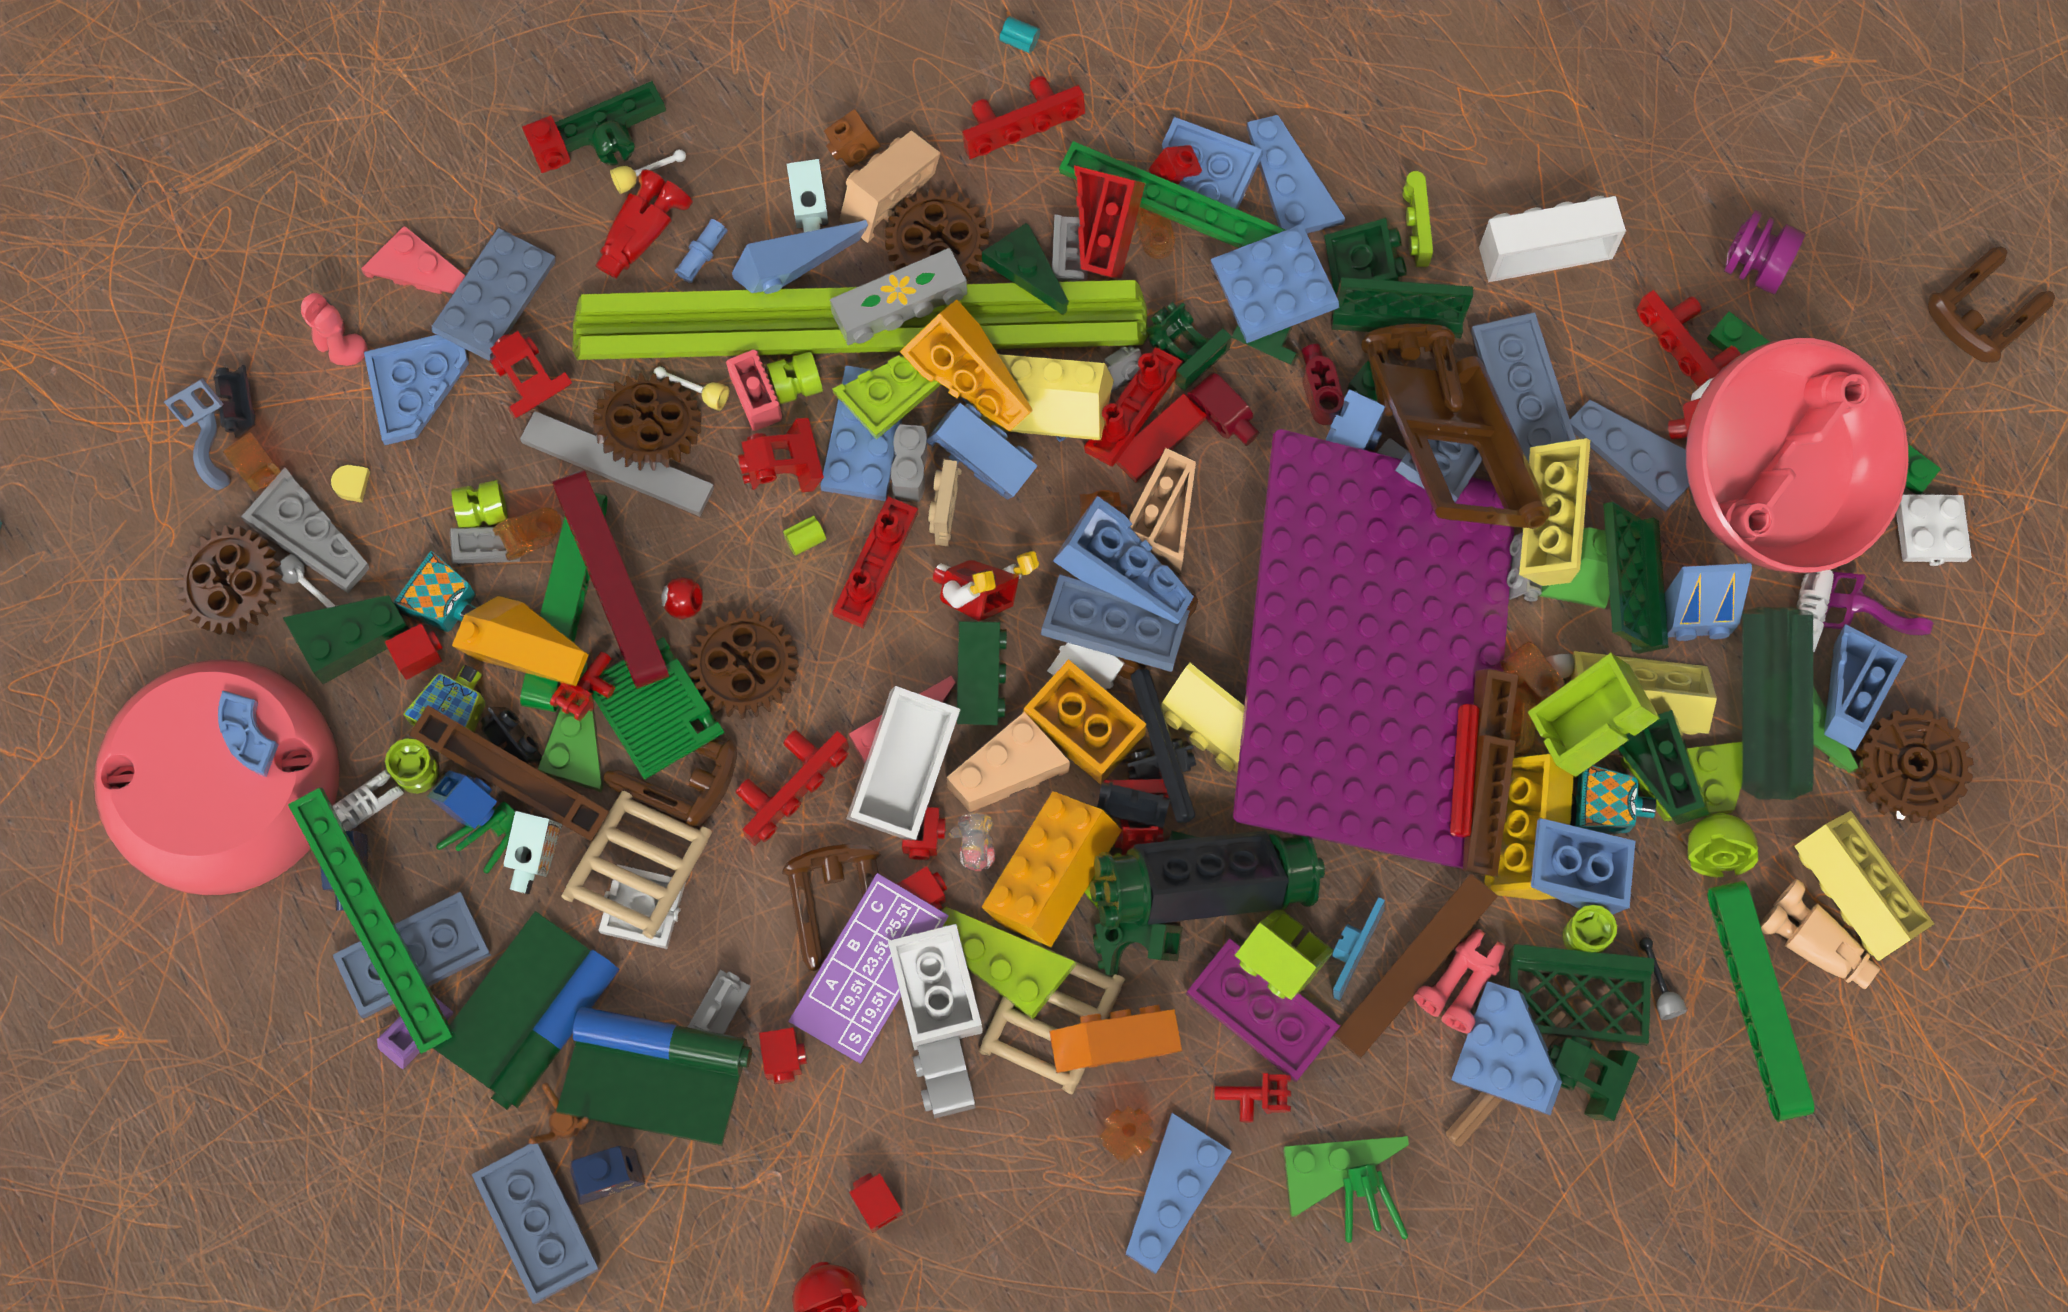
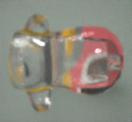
M981 813L961 815L958 817V826L952 828L948 833L951 838L962 837L960 861L966 869L973 872H981L988 869L995 860L993 839L988 835V832L992 830L994 825L991 817Z

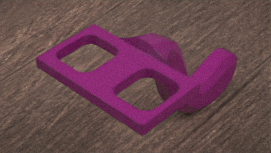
M1833 572L1834 579L1827 612L1831 607L1846 608L1847 612L1842 623H1826L1824 621V628L1843 629L1845 624L1850 626L1854 613L1866 612L1882 624L1898 632L1909 635L1931 634L1934 623L1928 618H1906L1899 616L1878 601L1863 594L1861 590L1866 578L1864 574ZM1840 578L1857 579L1851 594L1835 593V588Z

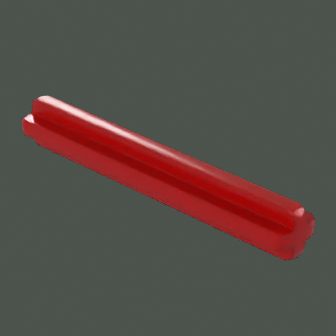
M1463 704L1458 710L1450 833L1452 836L1460 838L1470 836L1472 826L1479 708L1473 704Z

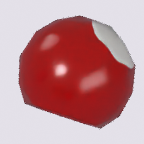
M679 577L672 579L663 589L661 595L662 606L673 618L687 619L694 617L701 610L703 604L702 589L691 578Z

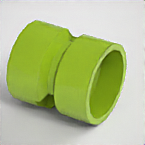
M811 351L793 356L792 362L789 363L782 359L766 364L775 396H777L780 405L796 400L800 393L808 397L823 392Z
M499 480L480 483L478 489H474L470 485L451 490L454 512L459 528L480 527L483 521L488 525L508 521L505 498Z
M407 738L397 741L388 750L385 759L386 769L403 790L419 794L426 792L434 786L438 780L439 766L423 743L416 739Z
M1584 906L1574 914L1563 929L1565 947L1568 950L1602 953L1616 937V920L1611 912L1602 906Z

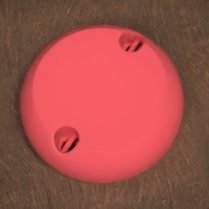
M1792 338L1773 341L1745 352L1722 368L1702 394L1692 416L1686 444V470L1693 500L1700 515L1714 535L1733 553L1751 564L1787 573L1820 572L1847 564L1868 550L1886 531L1896 514L1905 489L1908 472V441L1902 414L1892 392L1875 369L1859 355L1830 341L1815 338Z
M206 660L190 663L175 668L146 684L116 714L105 733L95 764V801L106 833L118 851L133 867L150 879L168 888L198 895H226L243 892L278 877L294 866L310 850L311 847L288 804L317 788H323L331 805L335 804L340 770L338 751L328 723L315 703L298 686L282 675L266 667L238 660ZM222 691L254 699L258 702L256 710L258 727L265 737L279 744L267 777L245 767L232 755L227 747L218 723V706ZM298 767H306L302 770L294 771Z

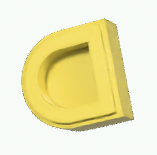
M342 466L332 475V488L342 499L363 502L370 471L365 467Z

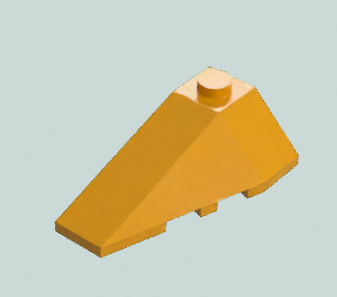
M957 299L940 312L900 351L922 377L930 382L934 380L950 389L949 394L957 399L961 396L975 405L981 414L1009 432L1033 411L980 324Z
M500 596L465 614L452 644L453 647L476 660L573 686L577 685L589 656L568 637L555 629L548 621L535 613L527 604Z

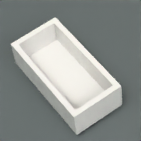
M1595 196L1586 202L1575 204L1573 202H1563L1553 208L1543 210L1535 207L1521 214L1510 215L1503 213L1496 215L1488 221L1479 250L1488 282L1613 259L1626 229L1616 196L1607 198Z
M897 686L893 687L889 693L846 819L905 840H916L960 709Z

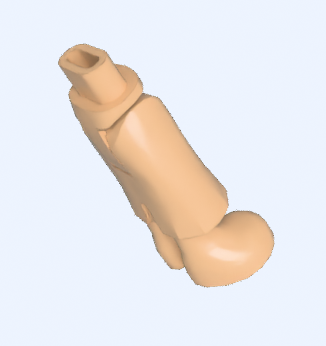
M1795 879L1779 896L1773 905L1774 907L1761 921L1762 933L1767 935L1780 934L1788 939L1785 947L1819 968L1843 978L1847 983L1854 981L1861 988L1866 989L1880 971V967L1869 960L1871 955L1867 952L1864 953L1865 950L1819 904L1814 905L1811 909L1806 907L1802 901L1805 886L1800 880ZM1788 915L1799 922L1798 927L1788 919Z

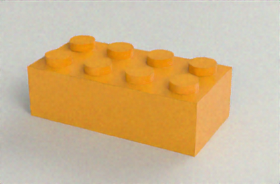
M1052 791L983 903L982 908L1001 926L1052 947L1095 876V857L1099 856L1101 852L1110 851L1122 829L1104 810Z

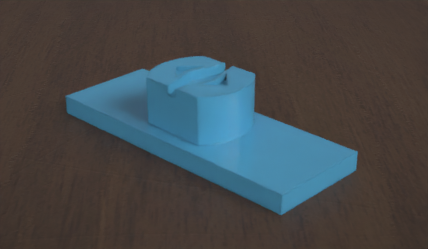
M1378 897L1363 930L1347 924L1341 934L1342 939L1339 938L1332 956L1346 963L1333 989V997L1338 1001L1341 1000L1385 910V900Z

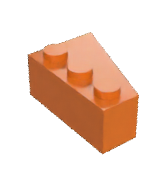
M1160 1005L1139 1008L1140 1014L1132 1016L1131 1010L1126 1009L1110 1012V1019L1105 1020L1101 1019V1013L1080 1017L1081 1024L1049 1031L1056 1073L1181 1052L1182 1048L1175 1009L1161 1011Z

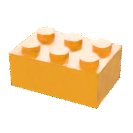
M1069 659L1024 708V712L1052 743L1100 785L1145 736L1147 724Z

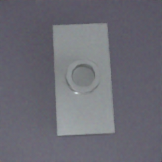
M518 526L450 528L452 564L520 561Z

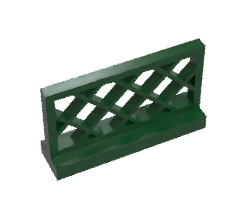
M1341 277L1336 295L1339 301V308L1332 310V330L1371 332L1375 329L1394 325L1431 324L1445 326L1452 330L1455 338H1461L1463 322L1473 298V286Z
M1614 502L1604 503L1612 633L1631 642L1632 651L1637 654L1669 648L1659 521L1654 517L1642 520Z
M1514 944L1509 950V988L1519 991L1524 995L1527 1004L1539 1016L1534 1021L1536 1025L1541 1021L1548 1025H1537L1541 1034L1568 1038L1577 1036L1587 1040L1645 1046L1649 1044L1651 975L1654 972V958ZM1518 970L1532 972L1541 983L1527 994L1518 984ZM1541 973H1548L1550 975L1545 978ZM1557 974L1566 975L1575 985L1564 997L1549 983ZM1577 977H1586V978H1585L1583 981L1580 982ZM1592 978L1601 979L1610 989L1598 1001L1584 986ZM1611 980H1616V981H1621V982L1618 983L1617 985H1615ZM1626 982L1642 983L1641 998L1634 1004L1619 990ZM1543 986L1557 1000L1545 1013L1531 998ZM1577 990L1592 1004L1580 1016L1565 1001ZM1613 993L1627 1008L1615 1020L1601 1005ZM1640 1003H1641V1013L1636 1009V1007H1637ZM1560 1005L1574 1020L1566 1028L1556 1027L1548 1018V1015ZM1594 1009L1609 1023L1601 1032L1592 1031L1582 1020ZM1631 1012L1640 1022V1036L1626 1034L1618 1025V1022ZM1578 1024L1582 1030L1572 1028ZM1613 1028L1617 1033H1609L1607 1031Z

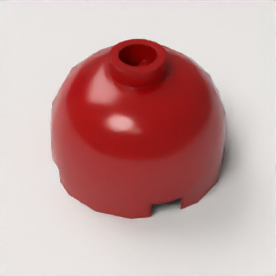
M819 1262L812 1265L809 1271L799 1279L792 1295L794 1312H859V1306L862 1305L864 1308L867 1306L863 1288L858 1277L850 1269L828 1262Z

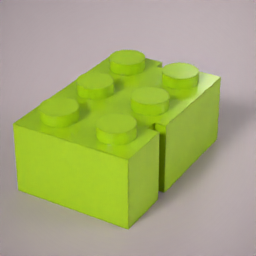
M1609 653L1528 711L1540 736L1546 739L1543 742L1556 766L1575 777L1627 742V733L1635 736L1660 719L1630 665L1612 653Z
M1275 910L1256 926L1234 956L1241 960L1239 965L1246 972L1253 976L1258 974L1269 983L1267 987L1275 995L1282 999L1287 997L1292 1000L1312 981L1334 950L1310 931L1297 948L1293 947L1291 943L1304 926L1284 910Z

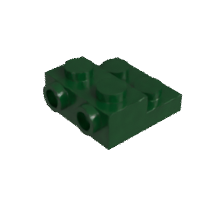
M1387 218L1324 235L1335 295H1337L1341 277L1402 282V276L1407 275L1404 258L1397 255L1396 247L1402 246L1399 230L1397 227L1392 228Z

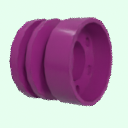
M1754 210L1753 214L1738 230L1728 250L1726 267L1723 272L1731 275L1738 262L1744 264L1738 279L1744 280L1750 271L1754 269L1758 271L1755 286L1774 295L1786 276L1806 233L1786 224L1777 236L1771 234L1775 218L1769 217L1764 228H1758L1756 226L1762 216V212Z

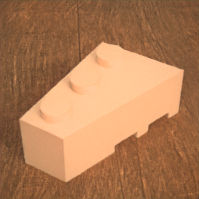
M912 130L904 137L894 139L886 151L882 154H875L861 170L856 169L849 175L846 181L847 190L839 221L843 224L866 220L868 227L861 238L868 243L874 237V227L882 219L889 222V216L895 215L891 210L900 200L906 197L911 199L935 174L940 152Z
M1166 448L1129 520L1132 523L1130 528L1142 542L1146 540L1151 545V553L1162 565L1168 566L1171 570L1181 573L1196 462Z
M1024 712L947 776V788L969 812L1007 798L1012 793L1039 785L1040 782L1054 776L1068 773L1070 761Z

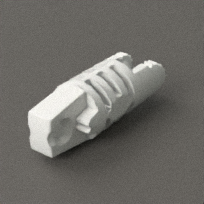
M1831 570L1805 573L1801 584L1795 618L1793 619L1791 647L1805 654L1815 652L1824 627L1823 622L1826 618L1825 613L1828 609L1827 605L1830 600L1834 574Z
M386 770L332 806L345 831H351L404 794L400 787L396 786L376 799L372 792L384 785L390 778Z

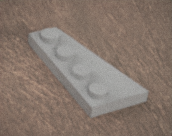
M285 467L241 516L245 523L290 554H294L300 561L347 593L354 588L370 569L368 563L344 535L336 529L331 520L318 508Z

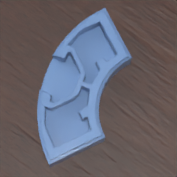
M222 691L218 706V723L227 747L232 755L245 767L267 777L279 744L265 737L260 731L256 720L258 702L254 699Z

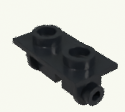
M242 365L233 373L229 372V368H218L213 376L216 395L219 398L228 399V401H222L224 405L219 408L221 426L228 433L234 432L235 438L241 437L255 426V411L252 408L250 381L247 378L245 365Z
M506 707L487 708L491 714L481 719L480 722L483 725L481 729L494 745L500 747L506 741L508 745L503 750L528 764L529 761H541L543 756L538 751V743L530 735L525 734L519 725L520 720L512 710Z
M1182 738L1172 739L1182 773L1191 771V767L1196 766V760L1193 752L1187 754L1186 750L1193 749V744L1188 741L1183 742ZM1149 747L1131 751L1130 757L1123 759L1125 765L1128 767L1132 766L1133 770L1127 771L1129 780L1161 779L1154 750L1150 751Z
M1110 781V783H1102L1097 808L1104 810L1110 817L1148 826H1158V828L1163 829L1170 799L1164 797V794L1159 796L1113 785V782Z

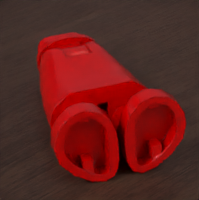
M647 169L642 170L638 176V181L641 185L636 195L629 193L606 237L605 244L600 250L602 256L595 265L599 270L614 279L618 278L623 269L628 270L630 264L632 265L672 222L671 218L666 214L671 208L684 211L689 209L693 203L690 196L677 185L668 180L665 183L660 175ZM658 196L654 204L649 205L652 198Z

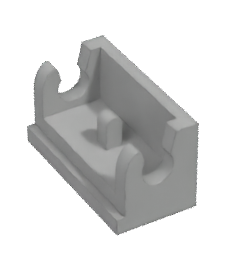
M1055 215L1052 270L1058 282L1087 281L1088 271L1082 270L1080 265L1079 217H1062L1061 215Z

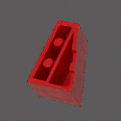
M1074 165L1078 189L1076 201L1077 207H1079L1080 220L1078 233L1081 269L1109 277L1122 278L1145 183Z

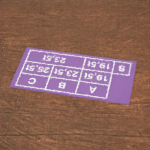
M877 873L788 1022L861 1064L901 997L888 941L942 928L949 915Z

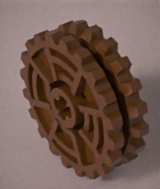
M1909 708L1905 714L1898 710L1892 712L1890 717L1880 719L1864 735L1860 742L1862 748H1858L1855 751L1854 757L1859 759L1860 763L1857 764L1859 768L1854 773L1861 775L1862 780L1857 785L1859 790H1867L1868 796L1866 800L1868 803L1876 802L1880 805L1878 812L1883 815L1891 812L1893 813L1894 820L1900 822L1905 817H1909L1911 823H1918L1921 821V818H1926L1927 821L1937 818V815L1944 814L1958 804V799L1966 795L1968 790L1965 788V784L1970 783L1973 778V774L1968 772V768L1974 765L1973 758L1966 756L1965 751L1970 748L1968 742L1960 741L1958 737L1961 731L1957 727L1950 729L1947 726L1948 719L1941 717L1937 720L1933 718V712L1925 710L1922 715L1917 713L1916 708Z

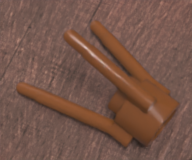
M543 1083L542 1088L555 1110L549 1118L551 1131L531 1137L529 1143L555 1142L559 1137L569 1139L575 1136L579 1130H585L589 1118L583 1117L579 1120V1117L557 1113L559 1100L549 1084Z

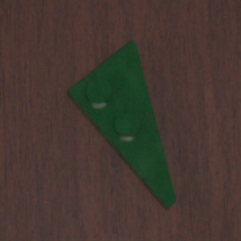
M1027 223L982 251V262L1062 315L1067 312L1069 301Z

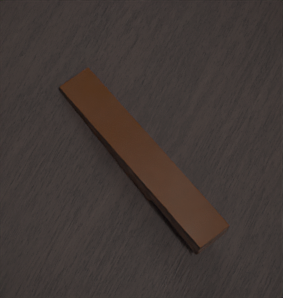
M1492 669L1478 670L1475 673L1473 705H1477L1479 708L1472 826L1470 836L1465 837L1463 871L1498 877L1516 741L1510 740L1518 675Z
M1470 874L1338 1029L1334 1037L1361 1059L1413 998L1417 990L1425 984L1492 905L1498 895L1473 874Z

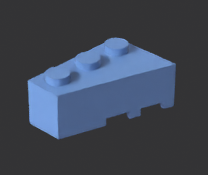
M957 404L948 410L929 434L927 443L933 447L937 442L951 453L949 459L957 461V464L962 462L974 472V477L1005 499L1014 497L1037 467L1031 461L1033 456L1023 447L1017 446L1015 448L1006 440L1007 434L995 425L989 427L980 419L982 417L981 413L973 406Z
M1845 624L1833 649L1824 735L1856 751L1905 662L1907 655Z

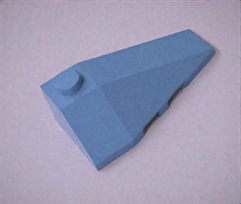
M864 220L747 244L732 272L733 278L752 294L762 291L765 294L777 292L783 286L859 241L868 227L867 221Z
M1097 496L1068 535L1053 561L1081 581L1178 624L1194 596L1168 566L1162 565L1151 553V545L1146 540L1142 542L1130 528L1132 525L1130 520L1123 513Z

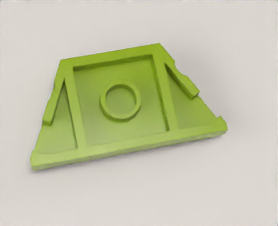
M1752 741L1687 748L1710 815L1707 816L1715 813L1728 814L1735 810L1753 747ZM1622 757V766L1625 770L1628 768L1632 775L1638 779L1640 784L1638 787L1646 797L1655 798L1626 759ZM1656 799V811L1664 821H1671L1672 818Z

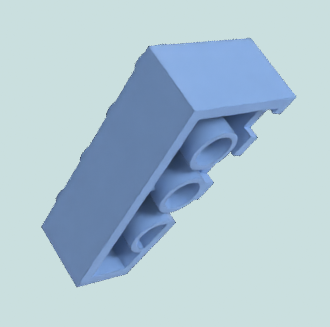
M1349 389L1344 399L1340 416L1336 415L1326 441L1366 451L1368 448L1375 450L1382 436V432L1378 431V427L1385 406Z

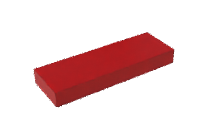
M1183 393L1132 439L1116 464L1136 483L1159 462L1166 448L1173 450L1206 420L1207 415Z

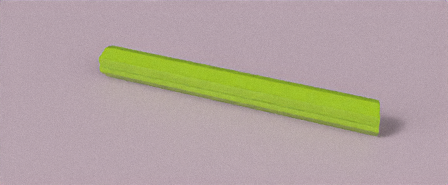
M1135 280L1059 282L1069 301L1067 312L1063 315L1015 283L967 284V294L959 301L980 324L994 349L1143 345L1148 337L1146 332L1148 328L1147 307L1141 287ZM857 287L780 289L771 294H765L764 291L752 294L748 290L581 294L577 302L573 321L572 351L577 360L738 356L751 350L758 351V355L802 354L809 351L812 354L898 352L949 305L943 304L936 307L930 314L924 317L917 318L915 316L908 319L894 330L888 331L885 329L878 332L864 343L855 342L847 345L832 314L830 299Z

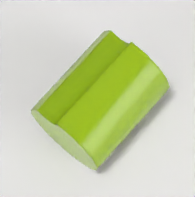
M814 515L782 531L795 556L827 540L821 525Z

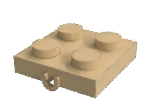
M944 459L942 471L936 470L935 502L931 501L928 517V521H930L929 533L935 534V545L949 546V540L951 539L950 534L959 486L958 475H961L962 472L958 468L957 461Z

